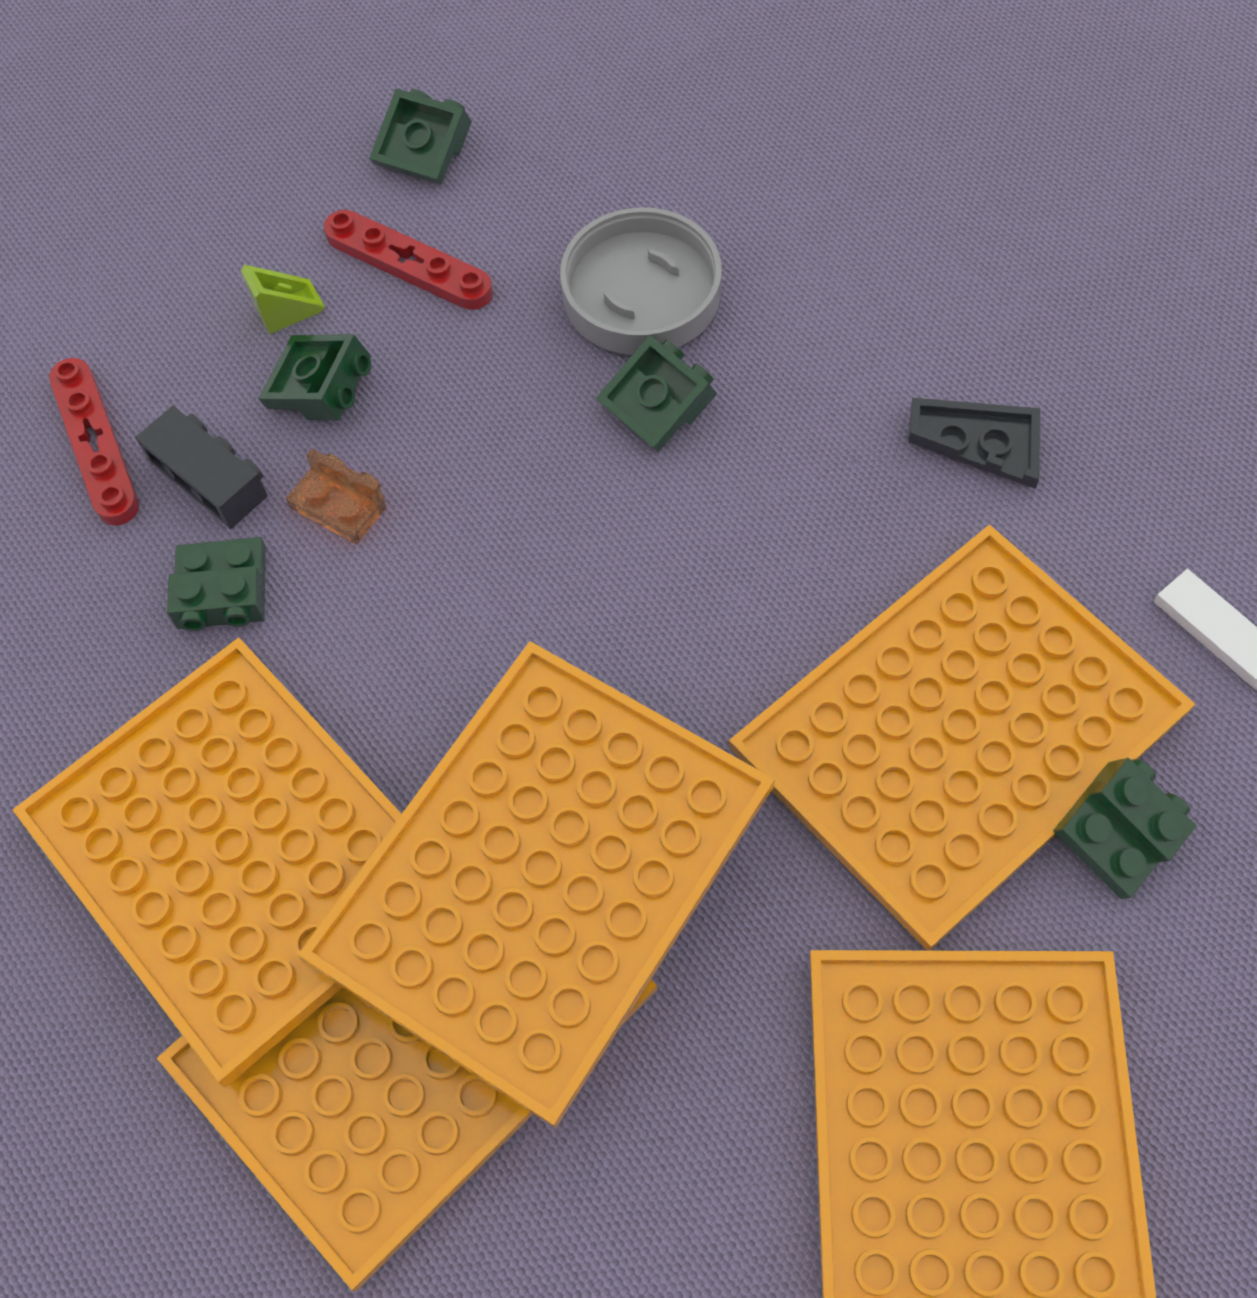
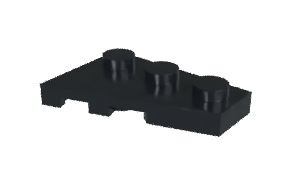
M912 398L909 419V443L1036 489L1039 482L1040 408Z

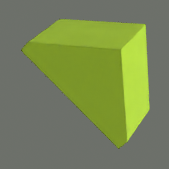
M245 264L241 269L254 306L269 334L321 313L325 307L310 279Z

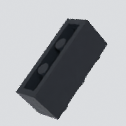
M171 406L135 437L150 463L229 529H232L268 497L261 482L264 476L260 469L251 460L246 458L242 462L236 457L234 449L221 436H217L215 439L210 436L205 425L192 413L186 416L175 406Z

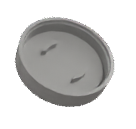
M640 207L622 209L603 215L587 224L573 237L561 260L560 281L562 298L570 322L590 342L616 353L633 355L649 335L661 344L667 339L677 348L681 347L705 330L714 318L720 303L722 268L716 245L711 237L695 222L668 210Z

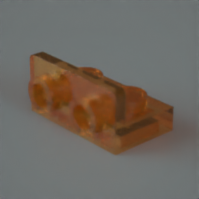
M311 449L306 455L311 468L285 498L288 506L357 545L386 509L381 485L370 474L366 472L359 474L347 468L345 463L337 456L330 453L325 456Z

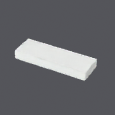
M1187 568L1158 593L1153 602L1257 691V627Z

